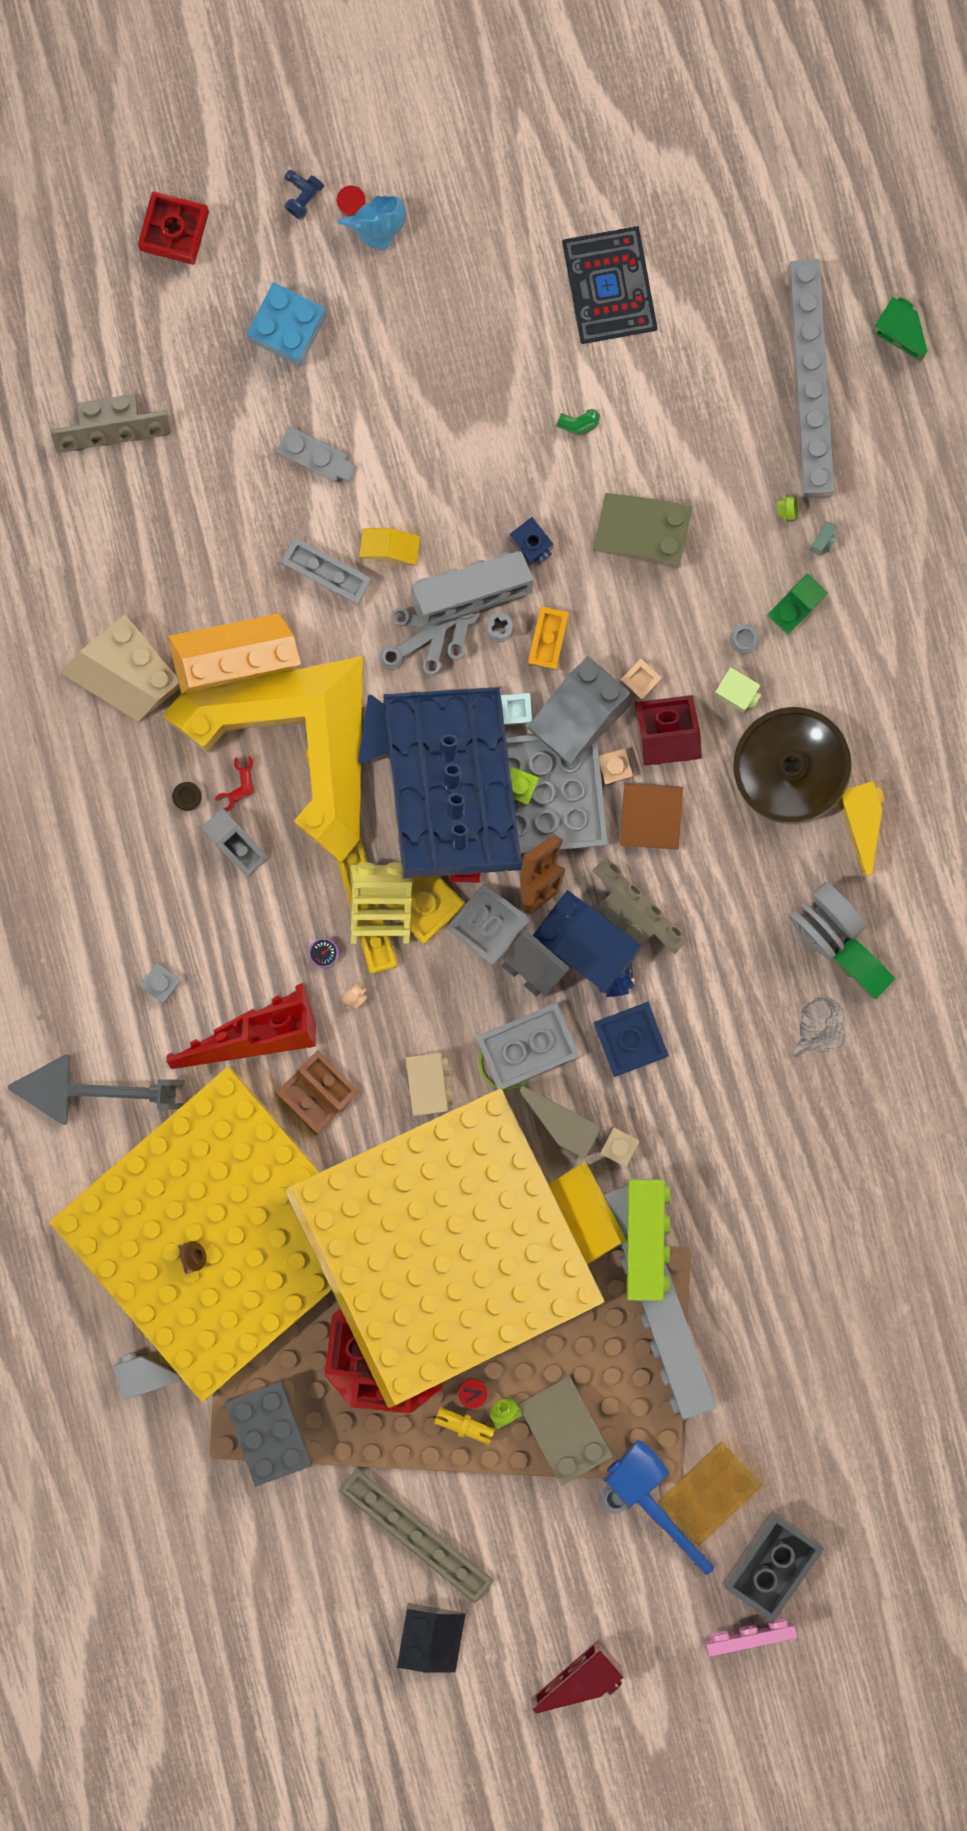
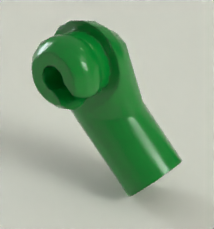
M588 409L585 414L577 418L561 413L556 427L581 436L598 426L600 414L595 409Z

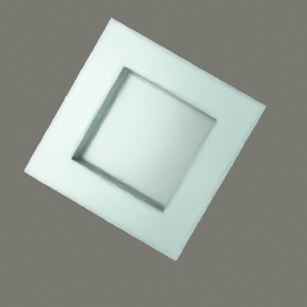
M530 693L501 695L504 725L529 724L532 722Z

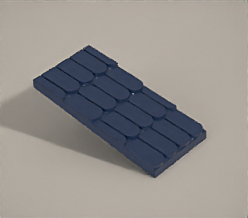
M500 687L383 694L403 878L521 870L522 861Z

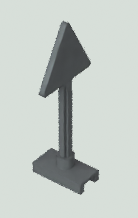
M65 1054L8 1085L10 1091L60 1124L66 1125L68 1122V1101L70 1096L149 1099V1102L157 1103V1109L175 1110L184 1104L175 1103V1098L177 1096L176 1086H184L185 1080L158 1079V1085H150V1087L71 1084L69 1082L71 1057Z

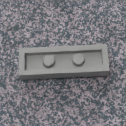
M296 537L292 540L281 561L282 565L356 605H359L372 581V578Z

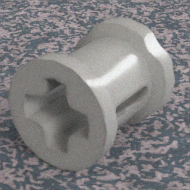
M496 613L489 617L487 624L488 636L495 642H504L509 639L513 630L511 618L502 613ZM496 621H499L500 624H507L504 634H501L499 631L493 632Z

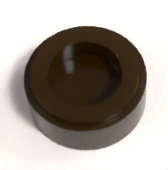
M182 782L174 788L172 799L175 806L180 810L193 811L201 804L202 792L196 784Z

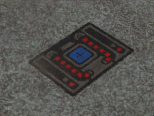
M639 226L562 240L581 344L658 330Z

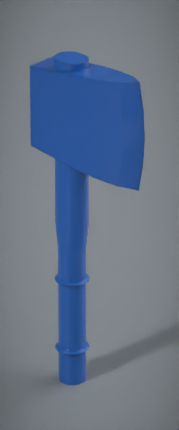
M638 1439L619 1460L614 1461L608 1467L607 1471L609 1473L603 1481L626 1506L632 1507L635 1503H638L651 1519L673 1539V1542H676L694 1562V1565H697L705 1575H708L713 1571L714 1566L649 1495V1492L665 1479L669 1471L656 1453Z

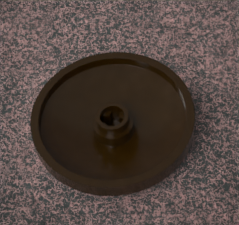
M786 707L764 714L746 729L736 747L733 769L735 781L742 797L755 812L777 823L802 824L822 817L838 804L850 782L852 760L844 735L830 719L811 709Z

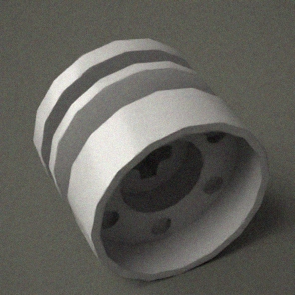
M824 882L811 894L817 908L813 910L802 902L799 907L806 918L804 919L796 911H793L788 916L794 924L796 932L808 946L831 961L836 954L829 944L831 943L838 950L842 951L844 944L838 935L843 933L848 938L854 940L867 928V924L853 906L833 886Z

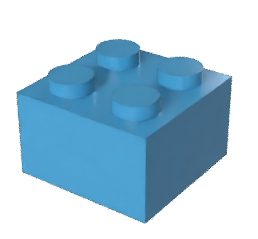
M273 282L247 332L248 340L301 367L327 316L324 307Z

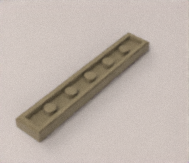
M359 1467L354 1470L340 1487L339 1492L473 1603H476L493 1583L494 1579Z

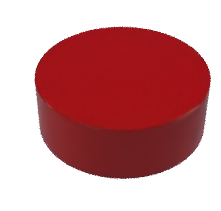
M345 186L337 194L338 209L346 216H355L358 210L366 205L365 194L357 186Z

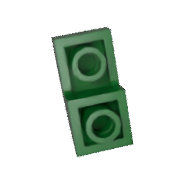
M847 937L843 942L844 949L842 951L838 949L834 951L836 956L833 960L848 977L855 979L870 998L877 999L895 980V977L860 942Z

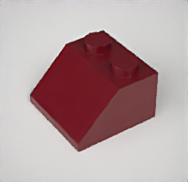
M693 695L635 702L639 742L644 766L702 759L701 735Z

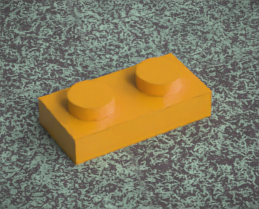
M540 606L528 660L529 665L551 670L557 669L569 612Z

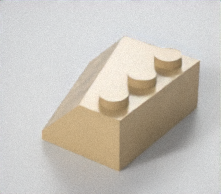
M125 614L80 650L61 672L65 677L137 722L143 720L180 689L177 676Z

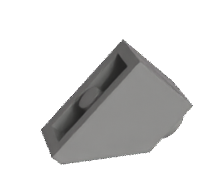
M223 808L201 827L246 877L268 858Z
M132 1352L118 1358L120 1363L113 1366L124 1400L182 1380L173 1368L145 1354L136 1356V1353Z

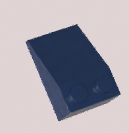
M566 890L533 934L556 957L607 994L643 948L642 945L568 890Z

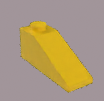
M874 781L847 789L840 800L863 877L873 873L883 810L881 804L885 803L882 789L880 786L875 787Z

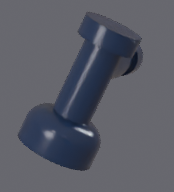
M290 169L285 174L284 179L291 182L302 192L297 199H289L284 207L294 217L303 220L307 214L305 206L317 191H321L324 188V184L312 175L306 180L296 175V172Z

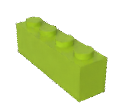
M628 1179L627 1300L664 1301V1294H669L670 1281L669 1276H664V1264L670 1263V1246H664V1234H670V1216H665V1204H670V1186H665V1180Z

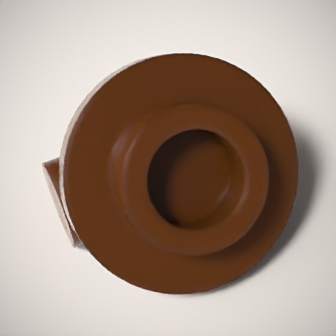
M192 1241L178 1245L185 1274L199 1271L204 1267L206 1253L201 1244Z

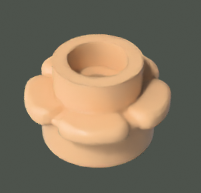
M355 983L340 1000L346 1005L345 1009H349L352 1006L356 1010L366 1000L367 996L364 994L366 991L365 987L362 988Z

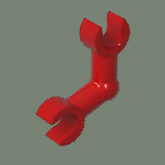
M248 756L249 765L246 768H240L238 758L235 757L234 766L239 771L241 786L230 793H220L215 798L216 801L224 797L229 799V805L223 808L226 812L233 809L234 803L246 796H250L254 792L251 777L254 762L250 756Z

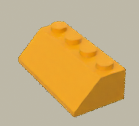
M280 613L167 637L181 694L292 671L301 665L294 636Z

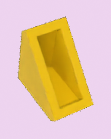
M363 528L359 558L417 566L421 536L393 528Z

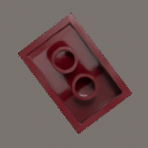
M597 1640L532 1697V1710L538 1714L600 1698L606 1692L611 1695L622 1685L620 1681L624 1678L622 1667L602 1643Z

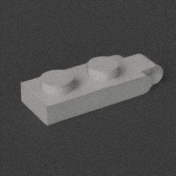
M290 426L276 451V454L333 482H337L338 478L350 482L357 468L356 465L347 461L349 458L347 454Z

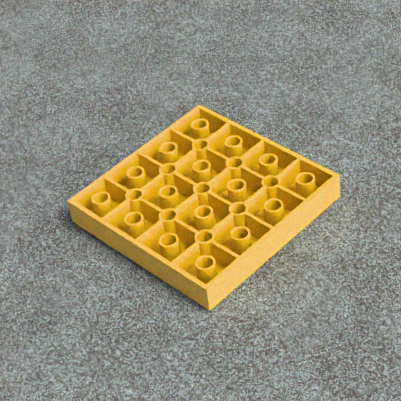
M226 1067L49 1221L52 1227L201 1402L206 1401L332 1291L285 1192L290 1186L321 1171L232 1067ZM192 1241L198 1242L205 1250L206 1263L201 1270L185 1274L178 1245Z
M501 1088L298 1182L285 1191L388 1408L605 1302Z

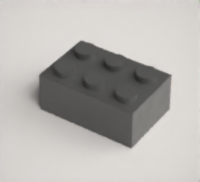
M283 1379L226 1400L225 1405L255 1487L312 1466L313 1461Z
M772 1510L722 1584L726 1590L774 1622L824 1548L821 1543Z

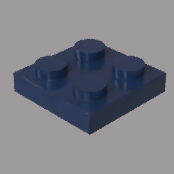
M649 1002L593 1022L613 1077L669 1057Z

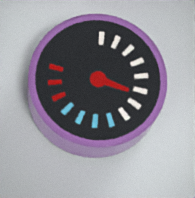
M321 938L311 944L309 957L316 966L327 968L332 966L338 959V948L333 941Z

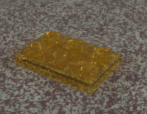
M720 1441L657 1503L700 1546L762 1486V1483Z

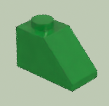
M892 296L875 324L872 333L921 362L928 351L918 311L913 309L914 305L908 300L901 297L896 299Z

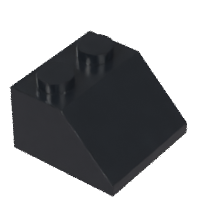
M408 1603L397 1668L424 1673L456 1672L466 1613Z

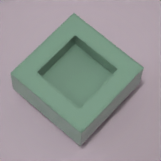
M827 521L809 550L818 556L823 549L829 552L837 539V536L833 535L837 527Z

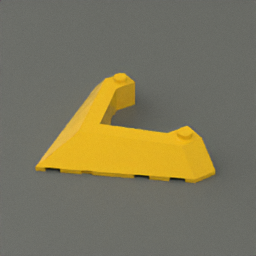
M364 656L183 693L177 697L162 715L166 721L205 753L209 752L225 731L254 727H275L294 723L306 724L313 799L294 820V823L298 829L340 863L345 860L360 842L361 764H359L358 760L362 739Z

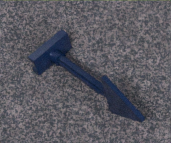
M369 695L367 699L359 764H365L385 755L389 758L384 705L373 695Z

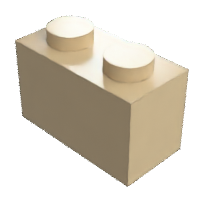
M441 1053L405 1057L413 1116L448 1112V1105H453L451 1087L445 1088L444 1076L450 1075L448 1059H442Z

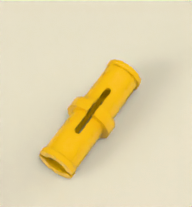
M441 1406L433 1423L457 1432V1436L461 1438L467 1436L489 1446L495 1431L493 1427L491 1428L472 1420L470 1415L466 1414L464 1417Z

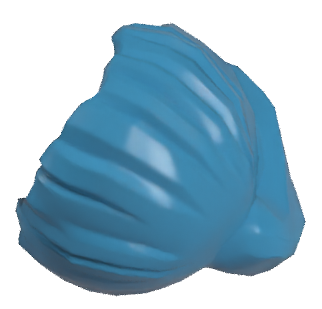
M377 195L371 203L360 208L355 216L340 218L337 223L353 230L367 246L382 250L390 246L394 236L402 229L406 221V210L403 201L396 196Z

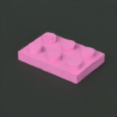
M780 1618L774 1622L768 1621V1627L758 1629L756 1624L739 1627V1633L729 1635L727 1630L709 1634L710 1639L704 1641L707 1653L711 1657L797 1638L795 1626L791 1622H787L785 1618Z

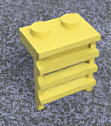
M363 862L358 865H350L352 885L350 943L357 944V936H403V944H409L412 878H403L401 863L392 862L387 865H374L369 862ZM358 904H404V909L358 910ZM357 920H404V924L357 925Z

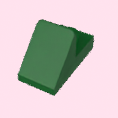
M807 573L767 614V617L788 636L825 598L828 592Z

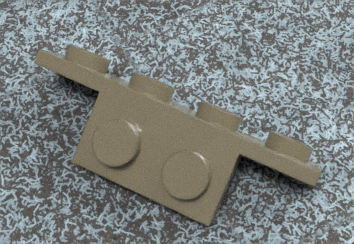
M135 394L77 403L79 425L50 429L54 447L58 453L159 437L171 433L166 411L138 415Z
M605 858L592 870L613 891L594 910L640 945H643L655 934L674 954L687 942L683 937L682 931L677 926L672 925L663 916L661 910L642 895L638 886L630 883L621 874V870L616 864L609 862Z

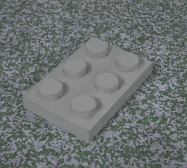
M483 883L446 929L493 965L497 959L503 956L506 948L516 936L522 933L526 924L531 919Z
M557 1002L476 1037L497 1089H505L580 1057Z

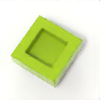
M511 767L513 798L515 801L528 806L539 778Z

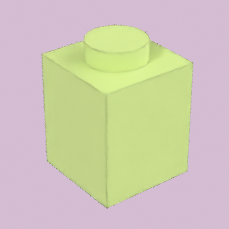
M730 667L715 691L714 696L744 713L747 707L753 709L761 694L757 690L760 685Z

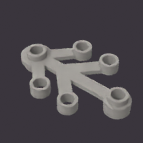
M403 608L395 609L392 612L391 618L396 626L408 625L424 630L398 647H385L380 653L381 665L387 670H396L402 665L403 657L431 640L428 658L423 662V670L427 675H436L440 671L439 658L445 631L456 624L454 640L449 644L447 652L451 659H461L465 654L464 641L467 627L478 619L480 610L466 616L462 615L422 628L417 615L410 614ZM397 613H404L406 619L403 622H397L395 620ZM453 646L461 647L462 652L460 655L454 656L451 654ZM389 652H393L397 655V659L390 663L386 660V655ZM429 661H434L437 664L435 671L431 672L426 669V664Z

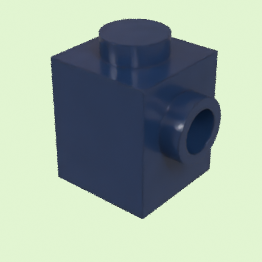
M533 517L509 534V540L518 551H522L529 566L535 562L540 565L552 556L550 550L553 549L554 544Z

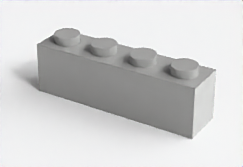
M522 551L514 553L505 552L497 558L486 562L484 560L476 561L467 568L460 570L451 569L441 576L431 579L428 577L422 578L411 585L410 599L421 626L424 628L532 594L534 579Z

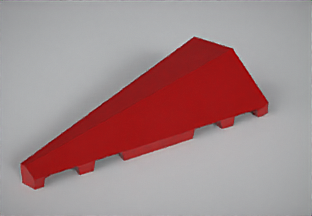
M303 983L295 986L296 991L283 998L277 995L271 999L272 1004L257 1012L251 1009L213 1030L214 1035L200 1042L195 1039L190 1042V1048L176 1055L172 1053L167 1054V1064L171 1069L316 1047V1024L306 987Z

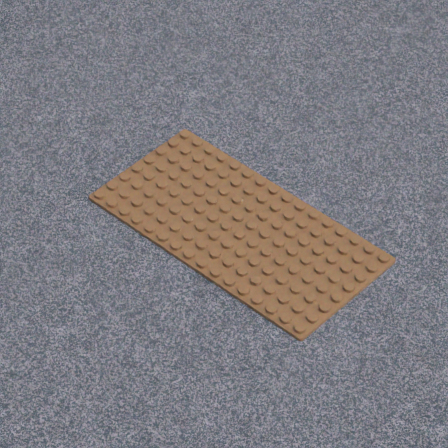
M620 1245L587 1265L605 1301L604 1303L444 1381L443 1390L410 1415L350 1408L325 1377L331 1318L340 1309L333 1291H331L213 1394L210 1456L213 1459L246 1461L225 1402L229 1398L283 1379L310 1452L312 1464L556 1477L525 1417L522 1416L497 1430L490 1417V1410L496 1402L506 1398L513 1399L518 1405V1403L570 1376L613 1454V1458L577 1478L604 1479L609 1473L607 1471L608 1467L614 1461L619 1460L639 1439L656 1453L669 1471V1474L661 1482L677 1483L680 1480L683 1419L680 1413L674 1414L669 1400V1397L674 1396L670 1385L664 1386L659 1369L664 1368L661 1357H654L649 1341L654 1340L651 1329H644L639 1313L644 1312L641 1301L635 1302V1300H627L626 1298L627 1274H625L620 1257L625 1256ZM670 1246V1263L666 1265L688 1325L691 1251L688 1247ZM470 1378L481 1380L486 1385L488 1391L486 1402L476 1409L465 1407L458 1397L460 1385ZM440 1406L464 1417L466 1414L470 1415L472 1420L495 1428L489 1446L467 1436L461 1438L457 1436V1432L433 1424Z

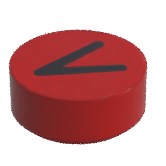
M470 1378L460 1385L458 1397L465 1407L476 1409L481 1407L487 1400V1387L481 1380Z

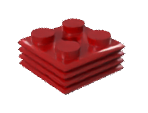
M153 191L138 241L139 250L194 265L209 215L208 206ZM174 222H176L180 230L170 234L167 226L172 227Z

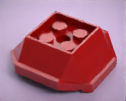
M341 1308L332 1315L324 1375L350 1408L410 1415L443 1390L444 1382L388 1408Z

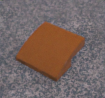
M624 783L620 846L678 850L683 787Z
M554 834L524 855L520 889L524 911L529 915L559 893L565 868L556 864L563 839Z
M317 1050L274 1095L305 1126L317 1135L351 1101L359 1090Z

